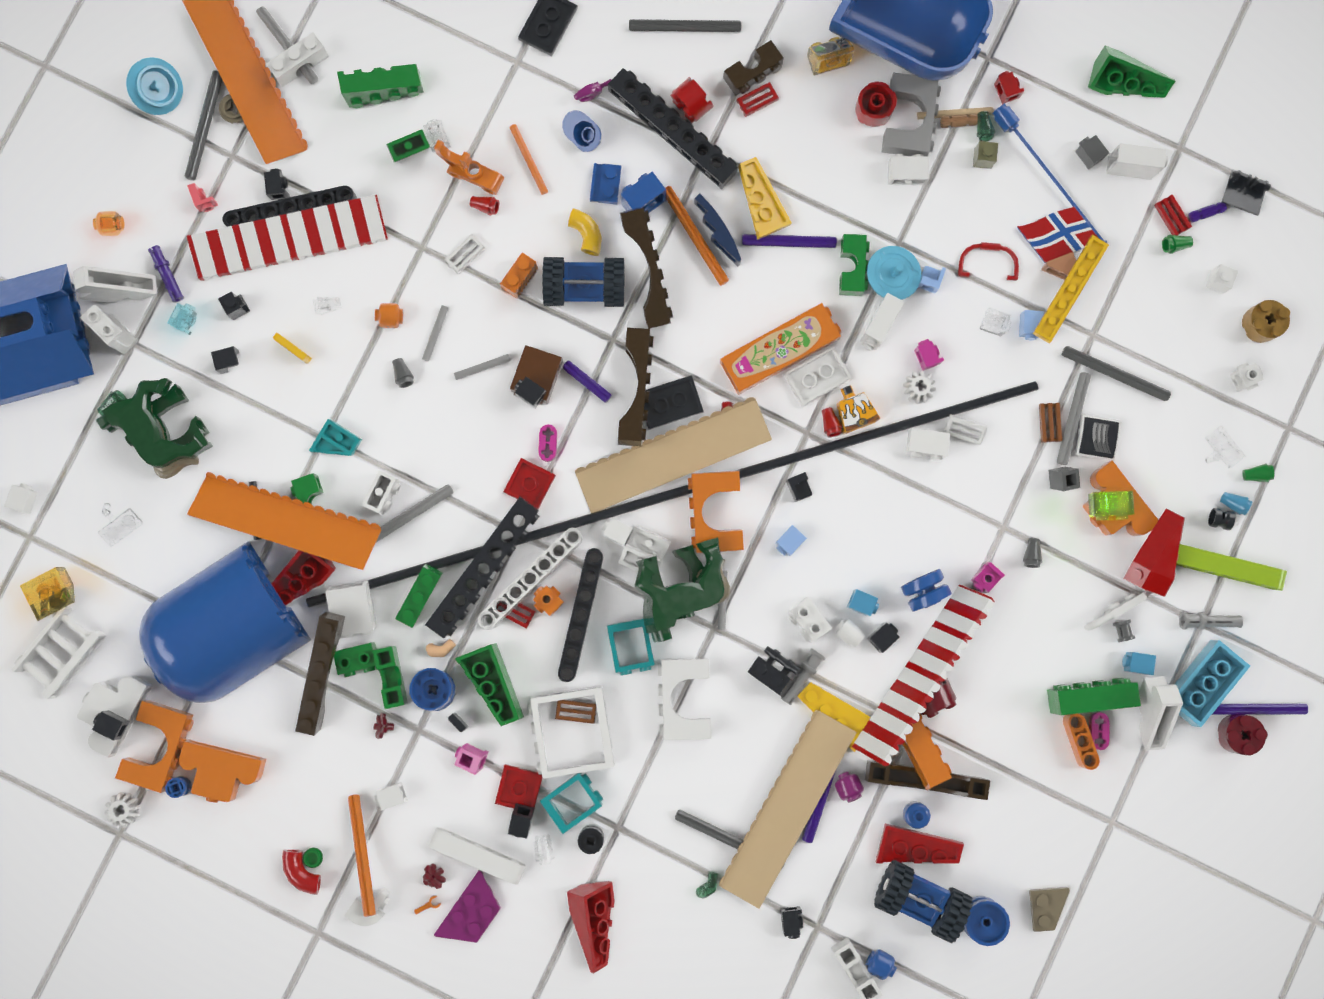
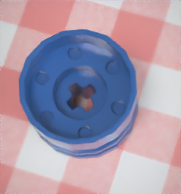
M426 668L419 671L412 678L409 694L412 701L418 707L428 711H440L447 708L453 702L456 695V685L448 673L436 668ZM432 686L438 687V689L436 690V695L430 693L432 691Z

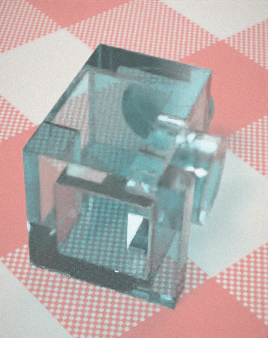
M177 303L167 324L191 335L192 332L189 329L196 323L197 313L195 310L197 308L188 303H185V305Z

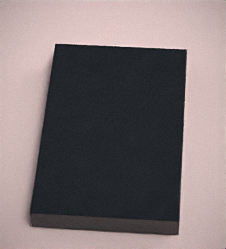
M538 0L522 28L518 40L552 57L575 15L578 5L568 0Z
M692 375L646 390L649 391V403H645L644 410H648L646 422L648 430L704 413Z

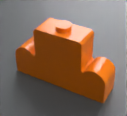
M1113 460L1106 462L1091 474L1090 483L1095 489H1100V492L1084 503L1083 508L1091 517L1090 521L1095 527H1098L1105 536L1116 533L1125 525L1127 532L1132 536H1141L1152 531L1158 522V518Z
M194 740L183 742L179 757V763L183 769H197L191 793L206 797V801L218 803V800L223 802L235 800L240 782L244 785L258 782L263 775L267 760L266 758Z

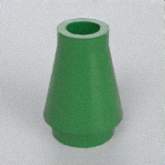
M1168 235L1162 240V249L1169 254L1193 246V238L1191 236Z
M1267 463L1242 470L1244 481L1269 483L1275 477L1273 465H1268Z

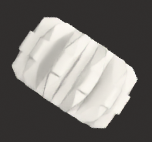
M921 370L919 375L916 371H913L912 377L908 375L905 378L907 382L903 383V387L908 389L903 393L904 395L910 394L908 397L909 401L915 398V403L918 404L920 399L923 403H926L927 398H933L931 392H935L936 387L931 385L936 381L929 380L931 377L930 373L925 377L924 371ZM918 383L923 388L921 391H919V387H916Z
M120 792L117 796H111V802L105 804L109 810L104 811V814H109L107 821L113 820V826L116 827L120 824L121 827H126L128 823L132 824L135 822L134 817H139L140 814L136 810L141 806L135 805L138 798L131 799V793L124 795L123 792Z

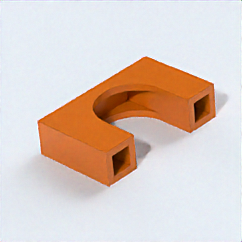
M739 471L691 473V478H688V490L692 489V497H689V509H693L694 517H690V527L695 531V537H691V544L693 548H696V553H702L698 549L697 543L717 537L719 539L720 552L744 550L742 529L716 530L709 527L704 522L702 516L704 502L711 495L718 492L740 491Z
M151 700L142 701L135 720L155 726L165 734L168 743L166 754L156 764H149L130 757L123 758L115 778L159 793L166 792V783L173 778L174 770H177L179 767V756L183 742L187 741L185 739L187 733L193 727L194 720L192 718L194 714Z

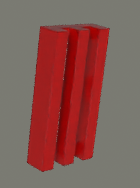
M768 82L737 98L736 102L740 105L743 115L747 117L778 101L779 97L771 82ZM767 89L770 90L769 92L747 102L746 104L743 103L744 101L754 97L755 95ZM773 95V97H771V98H769V99H767V100H765V101H763V102H761V103H759V104L753 106L752 108H750V109H748V110L746 109V108H748V107H750V106H752V105H754V104H756V103H758V102H760V101H762V100H764V99H766V98H768V97H770V96Z
M1173 194L1154 204L1172 235H1179L1192 227ZM1163 204H1164L1165 208L1167 209V211L1169 212V216L1171 217V219L1175 222L1176 226L1178 227V229H1179L1178 231H1177V229L1175 228V226L1173 225V223H1172V221L1170 220L1169 216L1167 215L1166 211L1164 210V208H1163V206H1162Z
M502 602L498 603L497 610L499 606L507 609L506 604ZM519 603L517 606L530 612V615L527 616L515 609L511 612L526 619V623L510 615H507L505 618L527 629L536 611Z

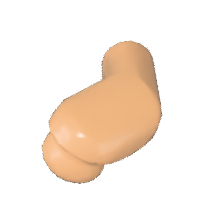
M451 639L447 640L442 646L429 643L426 646V651L430 657H445L456 644Z

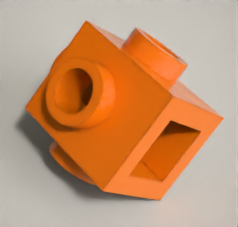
M547 585L544 588L540 586L534 592L535 597L533 601L536 603L533 606L540 613L545 611L549 616H552L565 602L559 597L561 593L554 586L551 588ZM546 596L550 597V602L548 603L544 601Z

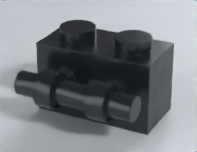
M767 646L764 653L769 656L768 660L765 661L758 656L747 672L783 698L794 683L787 675L790 671L797 675L800 668L791 659L788 660L783 657L780 651L777 649L773 650ZM776 661L784 666L782 671L773 666Z

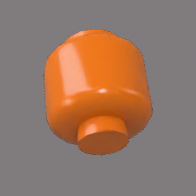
M381 303L379 309H375V321H378L379 326L382 328H398L400 324H403V309H400V306L395 303Z

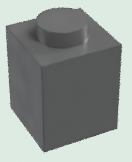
M1097 135L1092 138L1087 136L1078 143L1080 146L1075 151L1088 170L1101 162L1109 154V151Z
M1064 466L1048 470L1050 489L1064 492L1081 488L1078 468Z

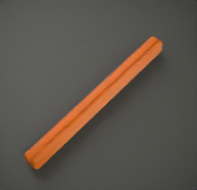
M671 186L665 187L666 200L720 286L726 284L729 278Z
M354 794L348 796L363 915L364 917L375 915L376 911L360 796Z

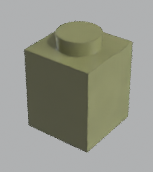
M979 141L974 148L973 167L992 169L997 162L999 143Z

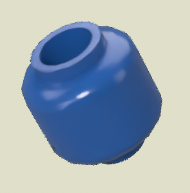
M910 802L903 809V819L912 828L921 829L930 822V810L921 802Z
M882 949L872 950L865 962L868 972L880 980H885L888 976L892 978L897 969L894 965L895 958Z

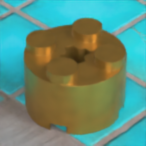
M1264 300L1247 310L1242 318V327L1247 333L1246 336L1254 342L1264 343L1283 335L1290 325V310L1275 300Z

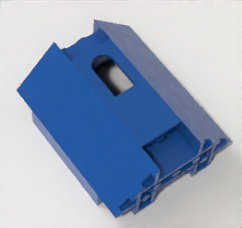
M67 263L0 281V318L21 312H28L33 317V324L28 330L0 337V406L78 385L79 378L94 375L90 359V344L87 338H85V325L82 319H80L81 309L78 301H76L74 284L70 279Z

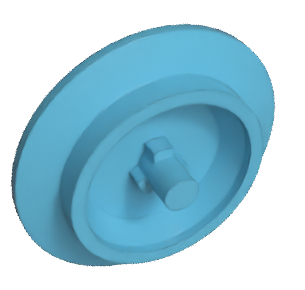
M148 57L134 63L128 71L126 78L127 92L132 102L140 110L152 115H164L173 111L179 105L183 95V84L180 75L170 63L160 58Z
M886 246L876 251L870 258L867 265V278L870 286L879 296L884 298L889 293L903 300L911 296L919 287L921 268L916 257L907 249L899 246Z

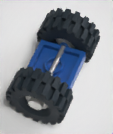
M544 257L542 267L543 305L564 306V302H604V307H624V258L605 257L604 262H564V257Z
M893 860L888 865V868H886L874 898L875 908L892 916L901 912L930 926L933 935L951 944L955 943L957 938L960 937V933L963 932L964 926L968 922L967 918L970 916L971 903L973 902L972 896L953 887H949L947 890L916 875L913 868L896 860Z

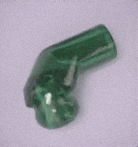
M708 872L707 882L699 886L695 891L697 897L704 899L716 891L717 872Z

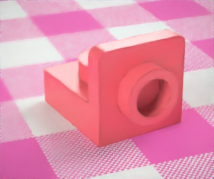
M195 183L187 185L193 203L200 212H209L218 206L217 201L212 196L206 197L203 188H199Z

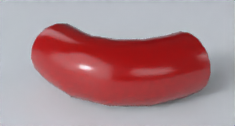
M284 849L282 864L288 882L299 891L318 895L321 875L310 873L305 869L302 862L303 851Z

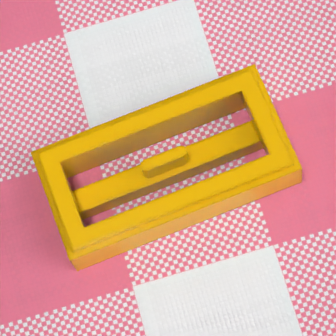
M277 332L275 333L273 339L306 364L312 360L309 355Z

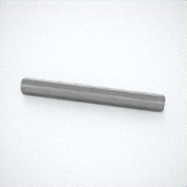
M265 6L256 10L257 15L282 48L286 50L291 47L293 43ZM308 63L299 68L310 84H314L319 80Z
M1086 372L1079 374L1056 461L1060 465H1068L1091 379V374Z
M449 484L445 485L382 525L376 543L452 495L454 491Z

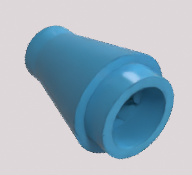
M1227 492L1223 493L1219 501L1238 515H1246L1252 505V501L1248 500V497Z

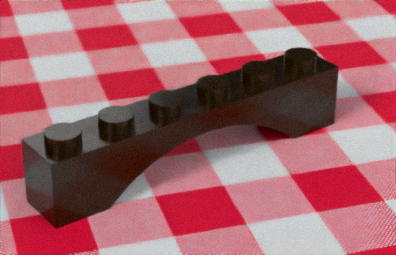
M643 207L619 212L624 233L637 243L648 264L650 276L649 291L642 308L647 328L651 329L671 324L670 318H673L671 306L667 307L665 300L669 299L666 287L663 288L661 280H664L662 269H658L656 262L660 261L657 249L653 250L652 245L655 238L653 231L649 230L647 225L650 222L648 210L644 211Z
M627 327L625 352L636 370L638 386L631 407L619 420L618 445L641 447L642 440L646 441V429H643V422H647L648 410H644L645 403H649V391H646V384H650L651 373H647V368L652 365V354H649V347L653 348L654 336H650V329Z
M324 612L319 616L295 732L315 736L322 728L328 678L345 620L343 615Z
M867 760L865 781L926 790L914 767L897 764L883 766L876 761ZM951 773V779L929 789L930 791L988 800L991 780Z

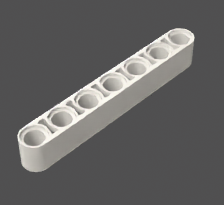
M576 528L566 530L478 616L479 626L485 630H492L510 614L519 603L581 545L583 539L580 531ZM572 533H576L579 536L578 540L574 543L568 541V536ZM563 547L565 550L564 554L559 557L555 556V548ZM545 560L549 561V569L541 570L540 563ZM534 574L536 576L533 584L526 583L527 575ZM514 588L521 589L520 597H512L511 592ZM506 602L507 609L504 612H498V603ZM490 615L493 619L491 625L484 626L483 618Z

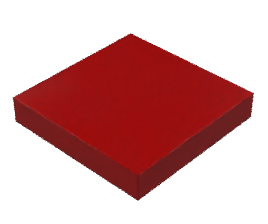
M520 458L503 492L515 499L521 496L539 509L556 475Z
M505 764L495 804L514 809L515 804L518 803L535 808L543 778L542 774Z

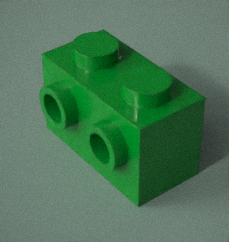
M375 642L337 650L334 655L337 675L344 674V678L355 676V671L363 670L364 673L375 671V661L372 650L377 649Z

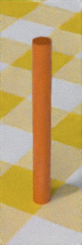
M512 124L509 128L541 195L548 193V189L517 125Z

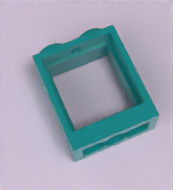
M639 619L608 625L607 630L615 672H620V676L632 674L633 669L639 668L640 672L652 670L651 666H654L655 663L649 633H646L644 620ZM642 627L649 661L620 667L613 633Z
M586 773L575 774L540 800L562 835L603 806L601 802L604 800L598 790L594 791L590 786L592 781ZM578 780L594 802V805L567 823L551 799Z

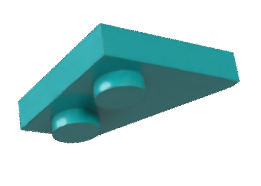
M327 419L309 451L353 456L363 439L335 421Z

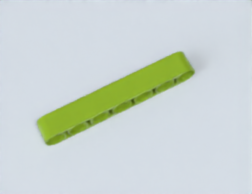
M1183 544L1179 546V557L1176 566L1272 590L1283 591L1287 575L1286 570Z

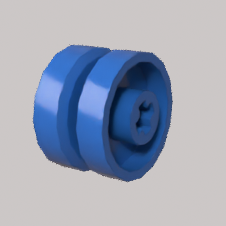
M940 568L900 587L904 596L918 594V596L910 599L908 602L912 612L933 606L952 594L948 584L934 586L944 579Z
M976 896L971 898L973 901L971 903V913L967 918V924L964 926V932L979 945L988 947L999 944L1009 933L1010 919L1008 913L990 897Z

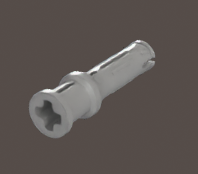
M1181 612L1179 625L1182 630L1187 628L1203 630L1206 627L1242 628L1243 617L1241 615L1224 616L1206 615L1203 612H1198L1197 614Z
M813 648L810 649L811 653L805 662H801V669L793 679V685L785 696L780 698L789 705H792L810 676L816 674V669L821 661L826 659L825 656Z

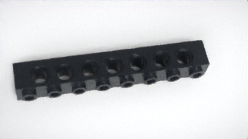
M622 68L608 83V91L721 190L736 175L738 166L735 160L731 157L727 158L719 146L712 145L708 141L705 134L702 132L698 133L690 121H684L675 108H669L665 104V100L659 95H654L646 83L639 82L637 76L632 71ZM628 88H634L636 91L633 93H629L626 90ZM648 100L650 104L642 105L641 101ZM661 112L664 114V116L658 118L655 116V114ZM674 124L677 125L679 128L677 130H671L669 126ZM685 137H691L693 141L687 143L683 139ZM704 149L707 151V154L700 155L697 151ZM717 161L720 162L722 166L716 168L712 165V163Z
M521 496L517 499L426 622L425 626L443 639L447 635L452 636L458 628L455 626L456 622L459 619L463 621L469 613L467 607L470 603L475 605L481 597L478 594L482 587L486 589L493 579L490 576L494 571L498 573L504 565L502 560L506 555L510 557L516 549L513 545L518 539L522 541L528 533L525 530L529 524L534 525L540 517L537 514L539 512L538 508ZM515 516H523L525 518L524 525L517 526L514 523ZM510 531L513 534V540L510 542L504 541L502 538L503 532ZM493 547H498L501 550L500 557L495 558L491 555ZM481 563H486L489 566L488 573L480 572L479 565ZM469 579L477 581L478 586L476 589H470L467 586ZM457 595L465 597L466 603L464 605L456 603L455 598ZM444 612H452L454 619L447 621L444 618Z

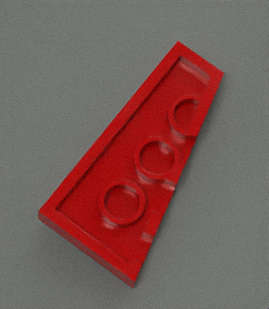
M885 823L875 862L876 864H883V862L896 860L900 863L913 862L914 864H922V862L959 864L964 843Z

